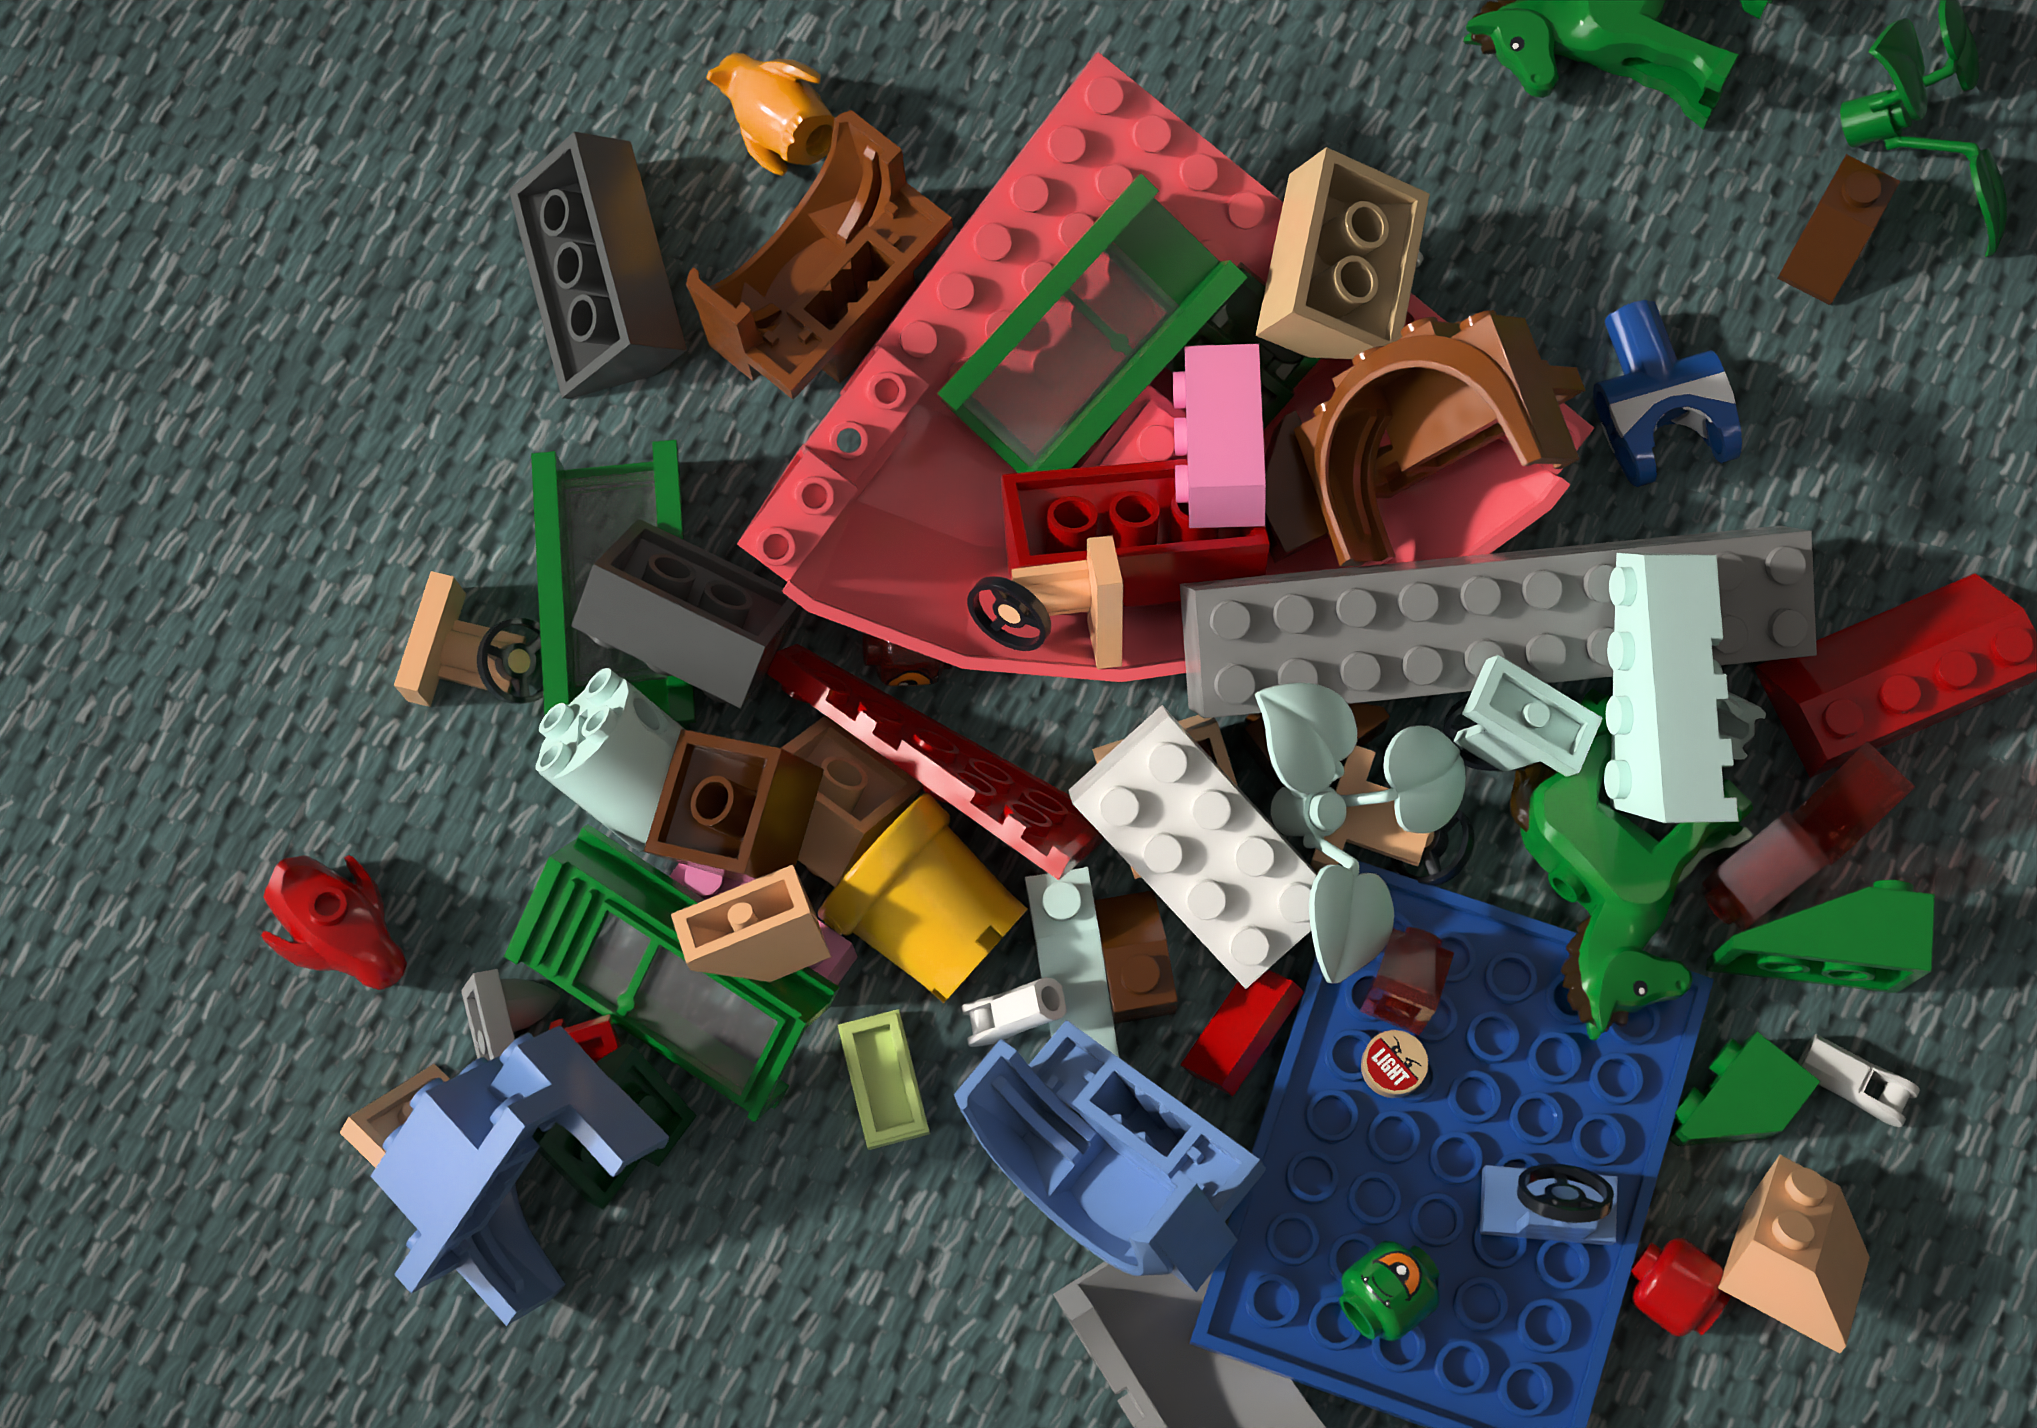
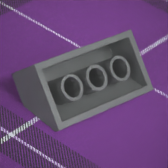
M574 131L509 189L561 397L564 399L655 376L687 351L631 141Z

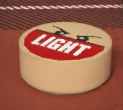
M1389 1030L1375 1036L1367 1045L1361 1059V1071L1367 1085L1379 1095L1388 1098H1400L1414 1092L1424 1080L1428 1070V1057L1421 1042L1413 1035L1400 1030Z

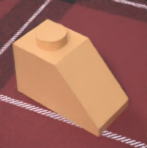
M793 864L671 914L684 958L690 971L772 982L831 957L813 906Z

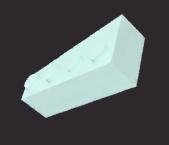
M1617 553L1616 567L1613 569L1609 581L1610 598L1615 605V631L1609 638L1607 648L1608 661L1613 669V696L1608 700L1606 707V723L1608 730L1612 734L1611 760L1607 763L1604 772V785L1606 793L1610 797V807L1663 823L1738 822L1737 799L1724 798L1722 767L1734 766L1732 739H1721L1717 709L1721 702L1728 699L1726 674H1723L1718 661L1713 659L1712 646H1717L1723 639L1717 556L1693 553Z

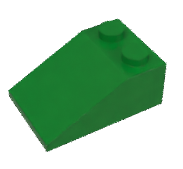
M1875 881L1873 887L1863 888L1733 935L1707 958L1706 971L1898 993L1931 972L1935 894L1913 892L1914 885L1905 881Z

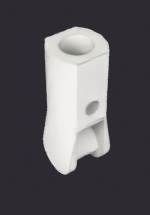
M1048 977L961 1006L962 1013L970 1016L973 1035L967 1038L970 1047L997 1043L1000 1039L1005 1040L1020 1032L1060 1019L1067 1012L1062 985L1055 979Z
M1817 1034L1811 1037L1798 1061L1799 1065L1821 1081L1818 1085L1850 1101L1875 1118L1896 1127H1902L1906 1120L1901 1113L1908 1099L1917 1098L1920 1091L1919 1087L1911 1081L1876 1066ZM1870 1078L1885 1086L1879 1100L1863 1093Z

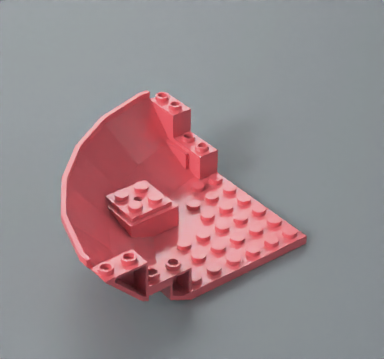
M1097 52L874 343L840 391V398L805 444L795 454L737 545L787 581L782 592L806 611L962 669L1111 682H1127L1186 673L1181 602L1123 607L1122 666L1097 669L1087 623V611L1050 616L1051 632L1038 649L1032 651H1019L1003 646L978 627L970 615L967 605L970 591L979 580L985 577L996 576L1010 580L1002 474L1017 472L941 401L942 398L937 393L1139 174H1142L1159 190L1154 198L1219 261L1231 260L1236 266L1242 262L1266 283L1283 202ZM1103 252L1069 288L1116 334L1125 335L1128 339V345L1132 349L1165 314ZM1410 294L1404 327L1426 317H1436L1438 322H1446L1415 295ZM1062 296L971 395L1035 455L1126 356L1122 352L1112 350L1109 344L1110 341ZM1321 358L1294 388L1292 399L1263 430L1264 457L1273 430L1283 417L1296 411L1302 424L1315 417L1313 410L1318 405L1330 400L1336 390L1332 378L1353 367L1352 359ZM1164 367L1072 468L1187 459V455H1175L1174 418H1186V409H1174L1173 373ZM1562 403L1559 407L1576 451H1578L1594 427L1565 403ZM847 428L855 429L860 435L858 448L851 452L842 451L837 445L838 434ZM1386 430L1379 448L1391 444ZM1504 435L1391 498H1376L1382 521L1396 556L1383 564L1491 554L1549 512L1571 484L1558 476L1562 469H1554L1553 464L1522 466L1507 436ZM1328 537L1276 563L1269 552L1266 575L1359 566H1340L1331 537ZM983 590L979 592L980 604L987 616L994 621L996 615L993 612L992 606L996 598L991 590ZM1006 624L1002 627L1003 630L1023 638H1034L1040 635L1039 629L1027 624L1022 628H1013Z

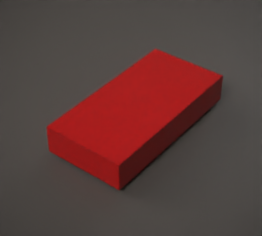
M1270 970L1265 971L1246 989L1238 981L1180 1065L1195 1078L1234 1096L1304 994V991L1294 981Z

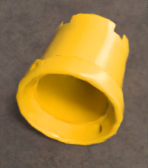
M925 793L915 800L881 834L848 871L818 910V916L839 935L847 936L854 933L925 986L944 1004L1028 909L1008 892L948 827L950 815L930 794Z

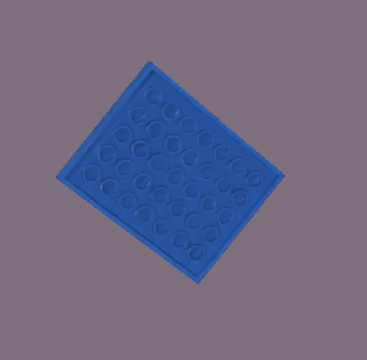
M1358 861L1359 874H1376L1383 879L1389 889L1394 908L1392 934L1388 943L1377 957L1339 983L1326 982L1317 956H1315L1251 1152L1261 1160L1266 1171L1231 1214L1228 1227L1238 1241L1212 1272L1189 1344L1426 1428H1586L1714 979L1690 971L1693 981L1690 989L1681 998L1656 1002L1645 1006L1637 1012L1629 1013L1627 1026L1621 1027L1612 1024L1607 1032L1601 1033L1600 1037L1593 1041L1587 1034L1586 1023L1580 1021L1578 1011H1574L1567 1001L1570 989L1563 987L1565 975L1561 973V968L1569 956L1566 945L1577 933L1433 885L1418 883V880ZM1389 1030L1404 1031L1416 1037L1425 1048L1428 1057V1070L1422 1083L1414 1092L1400 1098L1384 1097L1373 1091L1367 1085L1361 1071L1362 1055L1369 1042L1378 1034ZM1540 1164H1566L1589 1170L1598 1175L1618 1176L1616 1243L1613 1245H1599L1480 1234L1482 1169L1486 1165L1527 1169ZM1385 1240L1398 1242L1407 1249L1414 1245L1420 1247L1433 1260L1440 1274L1439 1278L1435 1280L1439 1292L1438 1308L1396 1342L1384 1340L1378 1336L1373 1340L1366 1338L1349 1321L1339 1303V1297L1344 1294L1341 1283L1344 1272Z

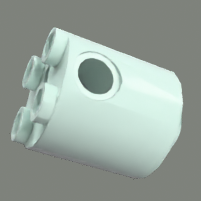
M605 668L591 678L585 690L568 706L565 703H559L552 707L544 716L539 726V732L546 738L541 746L536 770L629 846L638 851H643L681 729L684 728L627 680L619 677L611 669Z

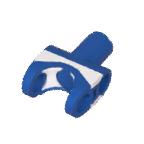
M1641 300L1633 302L1609 314L1605 319V326L1624 375L1594 384L1593 398L1609 446L1628 481L1635 487L1644 486L1656 481V463L1652 448L1655 446L1653 433L1663 425L1680 424L1695 430L1702 436L1707 446L1711 447L1714 457L1720 463L1739 458L1742 449L1740 421L1733 391L1716 353L1710 350L1677 360L1655 301Z

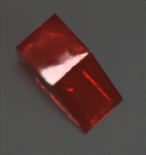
M1867 741L1785 823L1794 830L1791 836L1796 845L1805 854L1815 860L1823 858L1831 866L1907 796L1915 786Z
M1787 811L1715 869L1702 882L1709 892L1705 895V898L1711 910L1721 921L1728 925L1734 922L1744 932L1801 888L1830 861Z
M1407 927L1404 933L1393 928L1359 1012L1420 1036L1437 1009L1454 952L1442 948L1443 941L1425 930Z

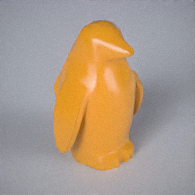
M733 53L725 57L717 67L709 70L707 80L716 85L730 99L736 119L740 124L741 134L747 150L762 167L774 174L784 176L788 170L785 161L793 164L812 165L828 155L832 142L835 118L822 102L819 94L808 83H820L821 77L816 70L795 60L775 59L764 62L744 53Z

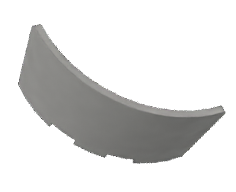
M1104 1261L1053 1294L1094 1364L1096 1363L1114 1394L1117 1395L1126 1389L1128 1394L1117 1401L1134 1428H1326L1291 1379L1189 1344L1212 1273L1198 1291L1195 1292L1172 1273L1169 1275L1135 1276L1125 1273Z

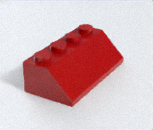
M1187 459L1002 474L1010 580H1012L1011 569L1087 560V538L1112 535L1123 581V607L1181 602L1180 584L1265 576L1270 543L1265 526L1189 528V503H1176L1175 465H1188Z
M1974 573L1816 640V656L1769 660L1754 668L1811 778L2032 683L2037 678V632L2023 607Z

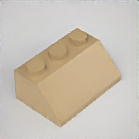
M1327 147L1291 172L1286 187L1255 336L1308 358L1353 359L1365 350L1385 346L1402 338L1400 332L1405 325L1430 193Z

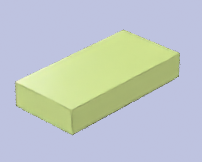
M899 1009L839 1024V1034L868 1150L929 1135L930 1131Z

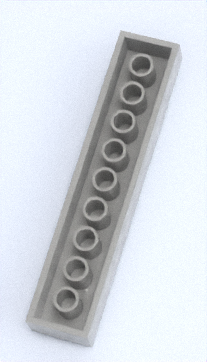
M1771 526L1180 584L1189 709L1204 719L1262 713L1255 694L1262 689L1288 683H1311L1327 687L1337 692L1345 699L1347 704L1467 692L1473 690L1486 659L1496 655H1500L1544 683L1612 677L1613 669L1608 661L1607 648L1609 638L1615 631V605L1610 598L1609 581L1611 573L1616 567L1617 553H1693L1717 556L1723 639L1717 646H1712L1713 659L1717 660L1720 665L1816 656L1812 531L1787 526Z

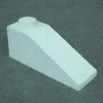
M1088 867L1072 869L1060 880H1057L1049 873L1025 877L1041 979L1045 977L1052 978L1062 985L1067 1010L1062 1018L1049 1022L1051 1037L1067 1020L1119 1057Z

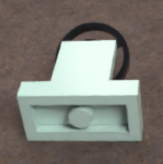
M1496 655L1486 659L1471 695L1458 701L1448 711L1444 720L1443 734L1454 744L1456 743L1478 756H1472L1459 748L1460 756L1467 767L1485 771L1500 769L1503 772H1507L1541 761L1567 777L1580 772L1602 717L1500 655ZM1461 713L1474 721L1470 726L1452 725L1453 721Z

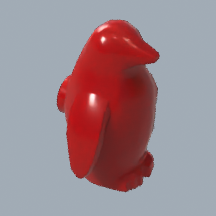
M303 855L281 860L273 871L263 898L293 941H287L267 931H263L261 934L263 940L279 956L299 967L316 971H340L355 977L363 985L377 990L390 988L397 983L405 973L407 961L403 950L393 941L385 922L384 904L378 885L367 870L354 857L350 855L344 857L346 865L354 877L355 884L310 856Z

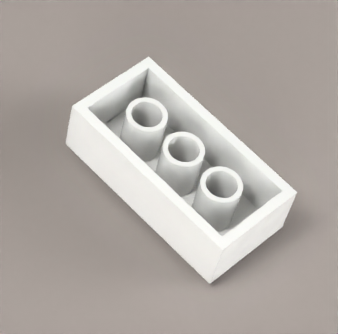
M1163 705L1068 790L1073 805L1245 989L1311 931L1309 900L1311 888L1318 873Z

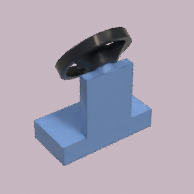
M1540 1164L1527 1169L1486 1165L1482 1169L1480 1234L1613 1245L1616 1243L1618 1176L1598 1175L1589 1170L1566 1164Z

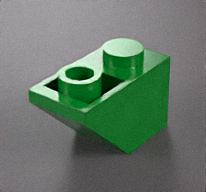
M1756 1032L1741 1044L1732 1038L1709 1065L1708 1068L1717 1075L1705 1091L1701 1093L1693 1087L1678 1104L1674 1118L1678 1125L1669 1135L1668 1140L1679 1147L1768 1139L1783 1131L1821 1081L1759 1032Z

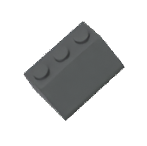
M638 518L593 564L571 627L588 634L595 643L603 647L619 649L644 661L656 673L675 676L700 688L712 700L721 703H731L742 708L764 678L801 606L782 592V587Z

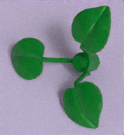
M1940 0L1938 10L1942 39L1949 55L1945 65L1941 69L1924 76V58L1912 22L1908 18L1894 21L1885 28L1868 52L1888 71L1896 86V90L1892 91L1889 89L1842 102L1840 107L1841 124L1845 138L1852 148L1884 140L1887 151L1905 147L1964 154L1970 162L1973 186L1987 227L1989 243L1985 257L1993 256L1998 249L2007 221L2006 191L1991 150L1989 148L1980 150L1978 144L1972 142L1901 136L1902 129L1911 127L1912 120L1918 121L1925 117L1928 107L1926 87L1955 73L1964 92L1974 89L1978 82L1979 57L1977 46L1966 22L1963 9L1958 0Z

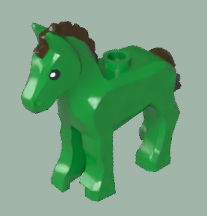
M1666 0L1489 1L1480 9L1481 13L1474 15L1467 23L1466 29L1470 33L1463 40L1465 44L1481 46V51L1484 55L1494 54L1503 66L1510 69L1516 75L1525 91L1531 96L1544 98L1551 95L1559 79L1554 60V54L1574 61L1592 64L1600 70L1613 75L1630 77L1642 86L1668 95L1680 105L1684 114L1703 130L1724 91L1722 88L1739 57L1738 53L1717 47L1659 22ZM1740 0L1745 12L1760 19L1768 3L1772 4L1773 0Z
M1594 688L1584 696L1581 705L1602 717V721L1580 772L1566 777L1541 761L1527 765L1524 771H1515V780L1510 798L1511 814L1515 822L1520 826L1525 848L1539 865L1549 873L1548 880L1552 888L1569 902L1578 901L1590 914L1588 918L1578 925V933L1566 945L1569 956L1562 965L1561 973L1565 975L1563 987L1570 989L1567 1001L1574 1011H1578L1580 1021L1586 1023L1587 1034L1593 1041L1597 1040L1601 1033L1607 1032L1612 1024L1621 1027L1627 1026L1629 1013L1637 1012L1645 1006L1656 1002L1679 999L1690 989L1693 981L1692 973L1681 961L1660 958L1643 949L1665 919L1677 885L1691 874L1698 862L1713 855L1726 854L1755 837L1746 827L1739 825L1753 810L1752 802L1728 779H1723L1724 798L1737 799L1738 822L1678 823L1660 842L1600 801L1599 793L1606 765L1611 760L1612 734L1608 730L1606 723V707L1610 697L1599 693Z

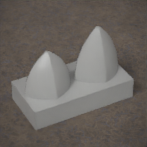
M498 969L473 973L461 992L477 1059L485 1057L490 1061L501 1056L505 1049L516 1040L513 1033L525 1029L542 1019L558 1002L560 994L534 981L517 978L500 979Z

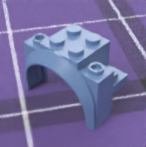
M1065 1020L1029 1065L1016 1049L1000 1039L954 1094L961 1112L989 1156L1006 1176L1068 1235L1090 1252L1125 1273L1135 1276L1169 1275L1172 1273L1195 1292L1198 1291L1238 1241L1225 1221L1266 1171L1259 1158L1067 1020ZM1072 1109L1078 1112L1081 1115V1117H1079Z
M561 1025L536 1037L526 1033L513 1041L501 1056L490 1061L485 1057L478 1058L469 1064L458 1076L446 1082L441 1078L430 1081L411 1099L410 1106L413 1111L406 1122L395 1129L384 1141L383 1149L386 1153L371 1174L374 1181L418 1229L407 1241L406 1246L410 1249V1252L394 1275L412 1294L456 1269L500 1320L508 1326L552 1300L565 1286V1283L529 1229L522 1213L515 1187V1182L540 1147L531 1137L536 1129L539 1127L544 1132L552 1128L555 1122L562 1125L586 1147L612 1177L621 1173L628 1164L657 1148H664L668 1143L669 1136L597 1066Z

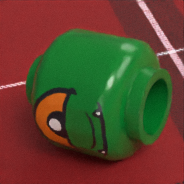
M1385 1240L1344 1272L1341 1280L1344 1294L1339 1297V1303L1349 1321L1366 1338L1373 1340L1378 1336L1384 1340L1396 1342L1438 1308L1439 1292L1435 1280L1439 1278L1440 1274L1433 1260L1420 1247L1414 1245L1407 1249L1398 1242Z

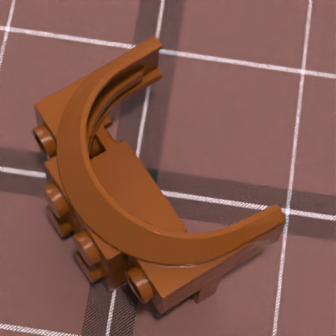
M849 110L839 114L834 119L830 150L820 172L800 203L774 235L747 262L718 283L707 286L701 281L699 271L693 267L690 270L686 285L698 310L709 346L753 382L762 374L793 400L821 370L840 384L867 355L874 343L916 290L914 270L953 229L952 217L906 182L903 152L900 147L854 111Z
M1494 310L1474 314L1456 323L1438 322L1436 317L1422 318L1406 325L1400 332L1402 338L1385 346L1370 348L1356 355L1352 359L1353 367L1332 378L1336 390L1331 399L1318 405L1313 410L1315 417L1294 428L1319 498L1339 565H1379L1396 557L1382 521L1376 498H1391L1504 435L1507 436L1522 466L1553 464L1554 469H1562L1579 460L1578 453L1559 407L1560 404L1586 391L1577 367L1549 365L1547 360H1541L1526 319L1497 315ZM1386 430L1391 444L1379 448Z

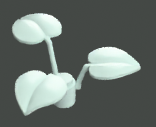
M1311 683L1280 684L1262 689L1255 694L1265 723L1270 759L1276 774L1285 785L1273 798L1271 817L1279 832L1287 836H1304L1303 843L1306 848H1316L1343 865H1327L1319 871L1313 882L1309 900L1312 938L1321 971L1327 983H1339L1371 962L1386 946L1392 934L1394 908L1389 889L1383 879L1373 873L1359 874L1357 859L1326 841L1324 837L1333 834L1342 826L1346 818V807L1386 803L1393 800L1397 822L1404 831L1430 833L1440 829L1454 816L1462 801L1466 781L1465 766L1460 756L1459 748L1441 731L1430 726L1407 727L1399 731L1392 738L1385 753L1384 773L1391 788L1376 792L1339 795L1329 786L1333 781L1344 775V767L1340 761L1349 756L1356 746L1357 727L1351 708L1345 699L1327 687Z

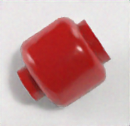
M1682 1237L1670 1240L1662 1249L1653 1242H1650L1634 1262L1630 1275L1638 1280L1632 1291L1631 1299L1633 1305L1676 1337L1685 1336L1692 1331L1702 1336L1719 1317L1732 1295L1718 1288L1725 1268Z

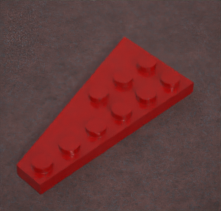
M794 644L776 652L767 674L782 684L781 688L785 693L799 701L811 704L922 783V788L926 793L939 801L953 805L1057 880L1066 875L1105 839L1073 805L1069 794L799 644Z

